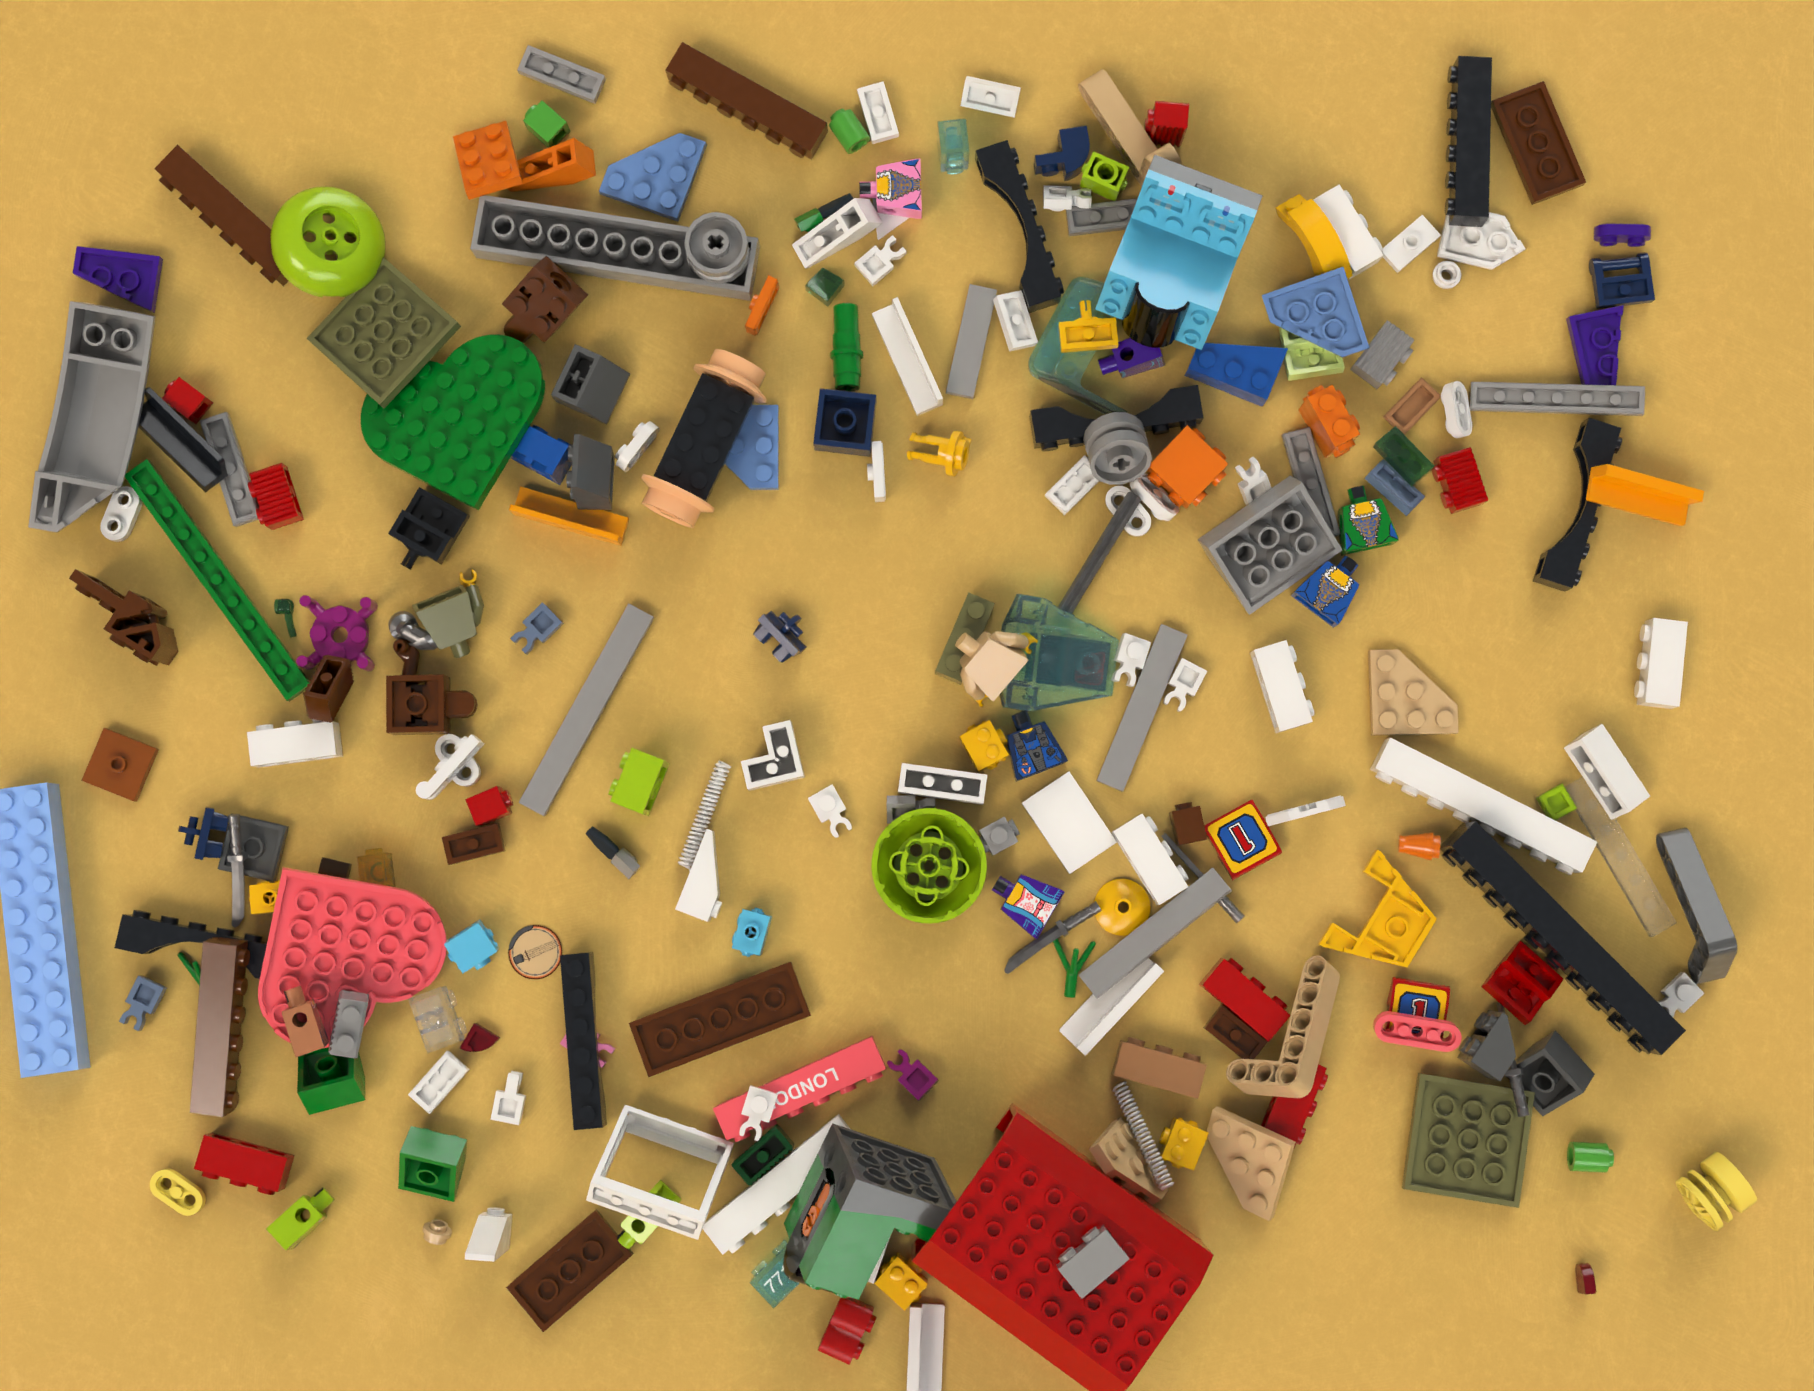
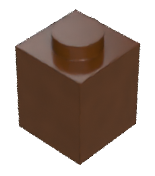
M1192 802L1175 805L1176 811L1169 812L1176 845L1207 840L1200 806L1193 807Z

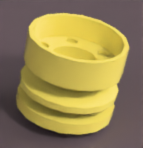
M1719 1152L1712 1153L1700 1162V1167L1705 1177L1695 1170H1690L1687 1172L1689 1180L1685 1177H1680L1676 1180V1186L1687 1206L1714 1231H1719L1723 1228L1722 1220L1728 1223L1733 1220L1728 1205L1737 1212L1743 1213L1757 1202L1755 1192L1744 1176Z

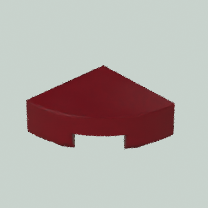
M474 1023L462 1042L460 1049L468 1052L483 1051L492 1047L500 1037L481 1025Z

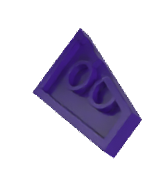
M77 246L73 274L155 313L163 259L160 256Z
M1624 305L1573 315L1566 319L1581 385H1616L1619 360L1617 358L1618 344L1621 339L1620 322Z

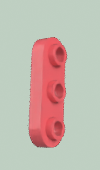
M1385 1011L1377 1015L1373 1023L1377 1037L1388 1043L1451 1052L1458 1048L1462 1040L1458 1027L1453 1022ZM1387 1021L1393 1023L1389 1029L1383 1028V1024ZM1420 1026L1421 1031L1414 1034L1411 1032L1413 1027ZM1443 1031L1450 1032L1447 1038L1440 1037Z

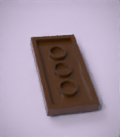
M1544 81L1492 100L1491 109L1532 205L1579 188L1586 183Z
M596 1209L506 1288L542 1332H544L634 1253L619 1243L617 1240L618 1234Z

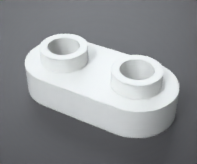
M1460 381L1445 384L1441 392V401L1445 408L1446 429L1449 434L1457 439L1469 436L1472 432V419L1466 388Z
M651 421L646 424L641 422L632 434L634 438L629 445L624 444L616 453L615 458L618 459L616 466L624 472H628L656 438L660 428Z
M1144 473L1138 479L1130 482L1131 492L1140 497L1158 520L1170 521L1179 512V507L1168 498V493L1161 486L1158 488L1147 478L1148 474Z
M128 486L120 487L111 496L100 525L104 537L111 541L122 542L130 536L143 504L133 488ZM124 496H128V497H129L128 503L125 504V505H122V503H121L122 498H123ZM117 522L118 528L112 531V523Z
M1114 486L1106 494L1105 503L1112 515L1115 514L1119 507L1114 503L1115 497H1125L1128 492H1131L1125 486ZM1141 503L1138 504L1124 527V530L1134 537L1145 535L1151 527V517ZM1140 518L1142 526L1139 528L1133 527L1131 524L1132 520Z
M445 734L437 740L435 753L440 761L445 757L449 759L453 755L447 752V747L449 744L456 745L461 739L460 737L453 734ZM472 757L452 779L456 784L468 787L474 785L479 780L481 769L475 758ZM469 767L471 775L464 778L462 771L464 768Z

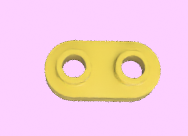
M173 1169L160 1170L150 1180L152 1194L182 1215L190 1216L198 1213L205 1205L206 1197L204 1191ZM166 1178L170 1179L172 1182L170 1188H166L164 1186V1180ZM189 1194L195 1197V1203L193 1205L189 1204L187 1201V1197Z

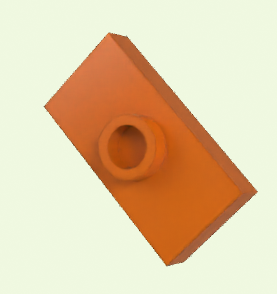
M768 275L760 294L753 296L749 309L752 311L745 324L747 333L754 336L758 335L779 290L778 280Z

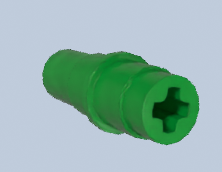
M841 303L833 306L834 334L833 350L830 352V358L833 360L835 389L852 392L860 389L861 359L863 358V351L860 350L858 306L852 303Z

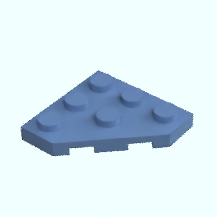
M682 133L671 136L609 165L599 193L600 195L678 222L707 144L705 141Z
M1344 267L1262 295L1269 320L1272 324L1342 358L1369 349Z
M752 405L725 462V465L750 490H779L778 405Z

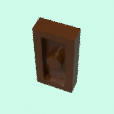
M499 823L442 837L448 865L506 851Z
M1220 1005L1203 1027L1242 1059H1255L1267 1043L1265 1039L1222 1005Z

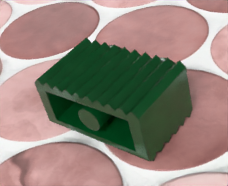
M776 1124L731 1165L747 1185L752 1186L754 1182H757L758 1178L766 1174L767 1170L775 1166L776 1162L784 1158L785 1154L789 1153V1150H793L794 1142Z

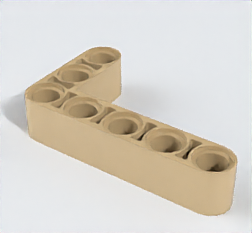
M1101 69L1078 84L1082 97L1141 187L1154 155L1181 164L1177 151L1170 143L1159 149L1156 148L1105 70Z
M1313 956L1305 962L1279 1061L1236 1059L1228 1065L1226 1069L1227 1079L1245 1094L1303 1098L1311 1091L1340 981L1339 972L1322 956Z

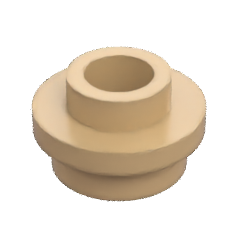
M439 1219L431 1220V1222H427L423 1226L424 1239L431 1244L443 1245L451 1237L452 1229L448 1227L445 1221Z

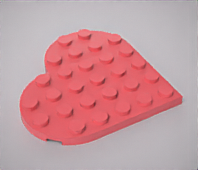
M283 867L258 986V1001L263 1017H265L278 1036L291 1043L282 1016V1011L288 1008L284 991L301 986L305 1000L314 999L330 1043L339 992L347 990L369 994L365 1026L374 1011L376 1002L393 1003L407 1000L425 987H428L439 974L444 964L447 950L444 946V943L447 942L446 932L439 914L427 900L405 889ZM297 1013V1019L300 1022H307V1017L304 1013Z

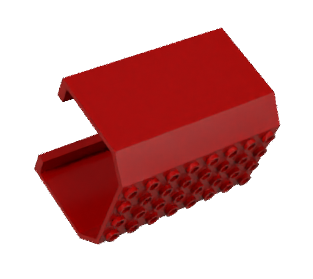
M1012 1103L996 1125V1128L1004 1133L932 1237L927 1242L917 1237L913 1242L912 1262L1087 1390L1125 1391L1132 1384L1200 1286L1214 1254L1190 1231L1147 1202L1139 1194H1135L1122 1186L1121 1181L1115 1177L1110 1178L1105 1175L1099 1165ZM1104 1226L1130 1259L1082 1299L1056 1266L1060 1262L1058 1257L1069 1247L1072 1246L1076 1249L1084 1242L1082 1237L1090 1229L1097 1227L1099 1230Z

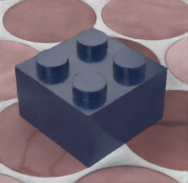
M820 388L813 442L814 450L870 457L877 404L876 395Z

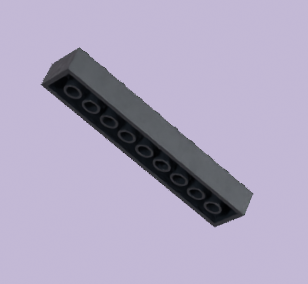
M1476 821L1462 823L1440 845V849L1444 852L1441 855L1443 859L1452 867L1457 865L1464 872L1462 875L1463 879L1474 888L1478 886L1485 893L1482 896L1484 900L1493 908L1498 906L1505 913L1503 916L1505 921L1515 929L1519 927L1526 934L1524 936L1525 941L1534 949L1539 947L1546 954L1544 957L1546 962L1556 970L1560 968L1567 975L1565 978L1567 983L1577 991L1581 989L1588 996L1586 998L1588 1004L1597 1011L1601 1009L1608 1016L1606 1021L1618 1032L1622 1030L1629 1037L1627 1042L1639 1053L1643 1051L1647 1054L1662 1055L1686 1031Z

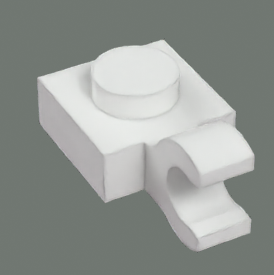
M511 1071V1073H508L505 1091H496L490 1120L515 1125L521 1124L526 1095L518 1094L523 1076L522 1072Z

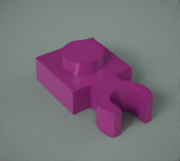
M899 1049L897 1052L903 1057V1062L900 1065H894L892 1061L888 1060L887 1064L893 1071L903 1073L898 1081L920 1101L939 1080L918 1059L911 1065L908 1054Z

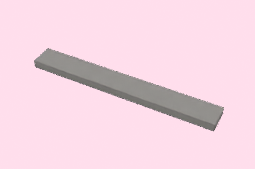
M631 604L627 605L519 801L520 804L542 816L547 814L654 620L653 616Z

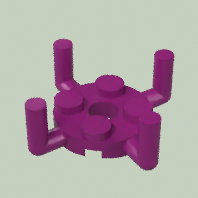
M303 595L300 598V604L308 608L316 616V620L310 629V637L315 651L309 657L299 656L296 659L298 666L311 670L323 659L322 656L331 655L349 659L351 662L356 660L357 666L366 671H372L375 668L374 662L364 653L369 643V626L366 619L377 610L378 605L375 601L368 597H363L360 600L362 608L356 612L351 608L335 606L325 610L315 599L307 595ZM344 627L348 632L347 639L342 643H337L334 640V632L336 629Z

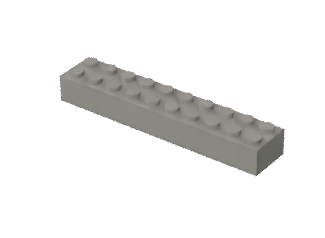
M484 195L479 198L470 249L475 257L479 259L534 267L547 256L564 272L751 301L760 244L758 238L746 236L750 250L746 269L742 275L732 282L715 284L697 276L690 266L684 245L686 231L689 227Z

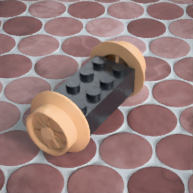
M721 349L714 350L708 364L694 365V371L701 377L656 469L654 477L643 474L641 477L649 487L642 504L655 513L690 528H694L700 513L714 512L715 508L707 503L733 445L753 403L763 404L767 400L759 390L766 373L750 361Z

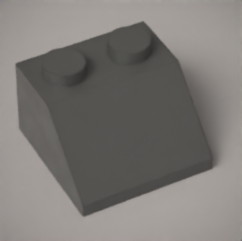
M1556 1030L1533 1044L1516 1060L1517 1068L1524 1071V1075H1520L1524 1090L1535 1092L1533 1106L1542 1116L1584 1093L1595 1075Z

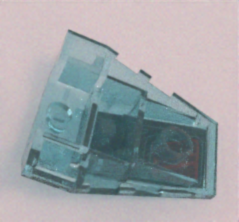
M1016 594L1002 624L1001 632L1018 634L1028 632L1038 640V643L1033 642L1029 645L1028 648L1032 650L1031 654H1027L1021 649L1029 661L1000 693L1003 708L1030 712L1112 696L1114 681H1111L1116 668L1114 658L1119 640L1092 624H1087L1074 617V614L1056 607L1045 598Z

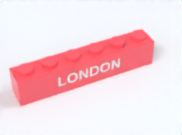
M873 1036L759 1086L758 1088L778 1094L770 1122H760L762 1130L776 1125V1118L785 1114L788 1119L804 1112L802 1107L813 1102L816 1107L829 1101V1095L836 1091H840V1094L843 1095L856 1089V1082L866 1079L867 1083L881 1078L883 1076L881 1071L886 1069V1065ZM748 1092L713 1108L726 1141L734 1138V1141L738 1142L751 1136L750 1130L754 1129L753 1127L746 1128L744 1136H740L739 1133L743 1123L749 1119V1116L741 1114Z

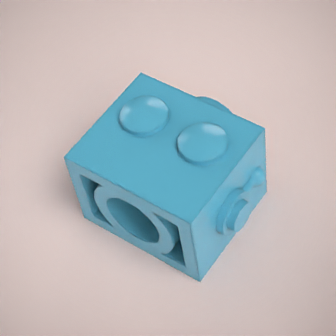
M754 908L752 911L742 909V913L738 916V927L732 937V948L740 950L744 956L762 955L772 916L765 915L762 909ZM751 934L756 935L754 938H749Z
M481 920L473 923L444 943L449 953V959L457 964L462 974L472 967L479 970L491 962L489 957L499 949L497 942L493 940V932L490 928H486Z

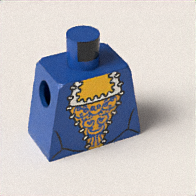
M1344 556L1337 567L1331 562L1326 561L1291 596L1334 628L1341 622L1359 587L1358 582L1350 577L1358 567V564L1348 556Z

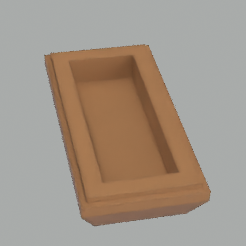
M1421 377L1383 418L1404 436L1441 398V395Z

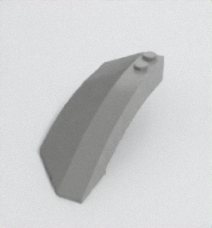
M70 301L63 359L53 414L38 471H35L29 528L59 532L123 485L144 401V390L146 389L156 316L91 303Z

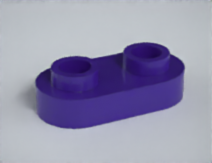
M1602 224L1594 227V241L1600 242V246L1628 243L1630 247L1644 246L1645 242L1651 239V226Z

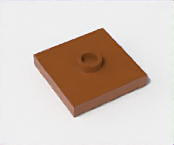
M103 728L81 781L137 802L159 749L110 729Z

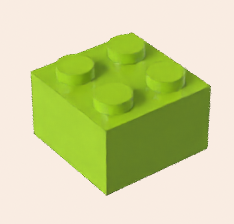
M631 748L630 753H624L619 768L623 770L619 780L614 779L608 793V795L612 796L610 802L649 816L670 763Z

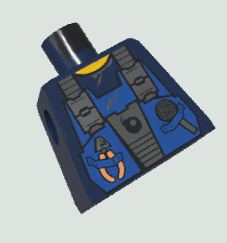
M1027 710L1011 716L1017 732L1007 735L1006 739L1016 782L1068 761L1045 721L1033 725Z

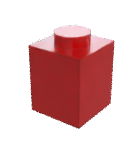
M180 377L167 385L164 391L165 395L162 397L166 403L195 424L200 421L214 403Z
M499 786L465 799L475 825L479 827L512 814L510 807L514 805L508 790L503 791L502 787Z

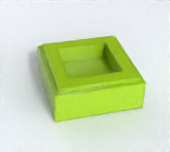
M1563 783L1536 797L1545 815L1555 821L1577 809Z

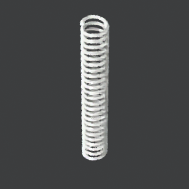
M720 760L715 764L716 767L713 768L716 772H711L714 776H710L712 780L708 781L710 784L705 789L707 793H704L705 797H702L703 801L700 802L699 809L701 810H697L699 814H696L697 818L692 823L695 827H691L692 831H689L690 835L687 836L690 840H686L688 844H684L686 848L682 849L684 852L681 855L684 857H679L682 861H678V864L689 869V871L698 852L696 849H699L700 846L698 845L701 844L700 841L704 837L703 832H706L705 828H708L707 824L712 819L709 815H714L711 811H715L713 807L717 806L715 803L718 800L715 798H720L717 795L721 794L719 790L723 789L720 785H725L722 781H727L724 777H728L726 773L730 772L728 769L731 766Z
M1121 1082L1112 1091L1115 1092L1114 1096L1117 1097L1116 1100L1119 1101L1118 1104L1121 1105L1120 1108L1125 1113L1124 1117H1127L1126 1121H1129L1128 1125L1131 1126L1130 1129L1135 1134L1134 1138H1137L1136 1142H1139L1138 1146H1140L1142 1154L1145 1155L1144 1159H1147L1146 1163H1149L1148 1167H1150L1152 1176H1155L1154 1180H1157L1158 1188L1163 1191L1173 1186L1175 1182H1170L1172 1178L1160 1182L1162 1179L1170 1176L1169 1173L1165 1174L1168 1172V1169H1165L1167 1165H1162L1164 1161H1160L1162 1159L1161 1156L1157 1157L1160 1155V1152H1157L1158 1148L1152 1149L1156 1147V1144H1152L1154 1140H1150L1152 1138L1151 1135L1147 1136L1150 1134V1131H1147L1148 1127H1145L1147 1123H1142L1145 1119H1140L1143 1115L1140 1114L1141 1111L1137 1110L1139 1107L1135 1106L1136 1102H1133L1135 1098H1131L1133 1094H1129L1131 1090H1127L1129 1087L1126 1085L1127 1082ZM1122 1085H1126V1086H1124V1087H1122V1088L1116 1090L1118 1087H1120V1086H1122Z

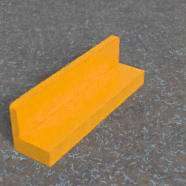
M1605 464L1591 467L1586 500L1673 525L1684 526L1688 505L1703 502L1704 491Z
M521 486L515 505L510 504L509 508L516 516L622 546L630 520L628 517L604 510L578 509L576 502Z

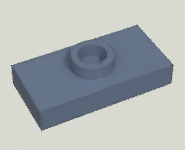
M1384 459L1364 478L1406 516L1425 498L1418 489Z

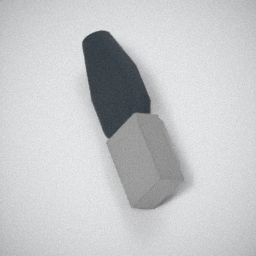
M593 826L585 833L593 844L608 859H611V863L628 879L637 872L640 865L624 847L619 850L612 840Z

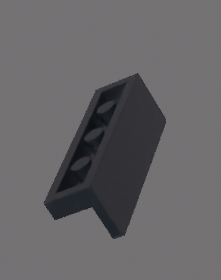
M150 387L145 389L147 401L143 403L138 427L206 493L228 476L225 460Z

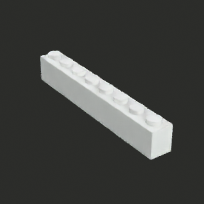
M1392 738L1384 740L1370 768L1371 771L1377 773L1375 777L1387 784H1391L1393 781L1402 786L1401 791L1413 797H1417L1419 794L1428 799L1426 802L1428 805L1439 810H1443V807L1453 811L1452 816L1462 822L1476 821L1490 836H1494L1496 833L1505 838L1504 843L1516 849H1520L1522 846L1531 851L1529 854L1531 857L1542 862H1546L1548 859L1556 863L1555 868L1565 874L1572 875L1573 872L1583 873L1597 844V841Z

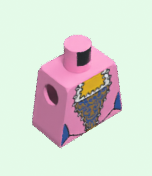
M920 159L877 166L876 181L859 182L860 198H876L878 213L922 219Z

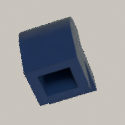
M1087 126L1060 129L1057 138L1059 152L1035 155V175L1042 174L1044 177L1057 175L1059 171H1063L1064 181L1078 176L1082 172L1081 169L1084 163L1087 162L1090 149Z

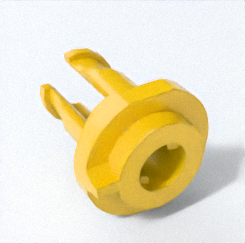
M953 431L950 438L934 435L921 436L916 432L910 435L909 441L938 445L939 449L938 456L907 451L908 460L918 459L924 463L945 466L946 474L949 476H956L959 470L963 471L965 469L971 439L965 437L963 432Z

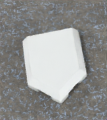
M1489 212V218L1483 227L1449 225V215H1446L1437 257L1492 270L1526 248L1521 240L1517 239L1510 228V223L1503 215Z

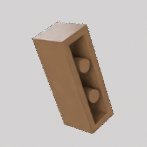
M1128 1037L1127 1042L1120 1040L1111 1074L1198 1099L1207 1066L1205 1063L1200 1062L1201 1056L1184 1052L1183 1057L1172 1054V1048L1157 1044L1155 1049L1144 1047L1145 1041Z

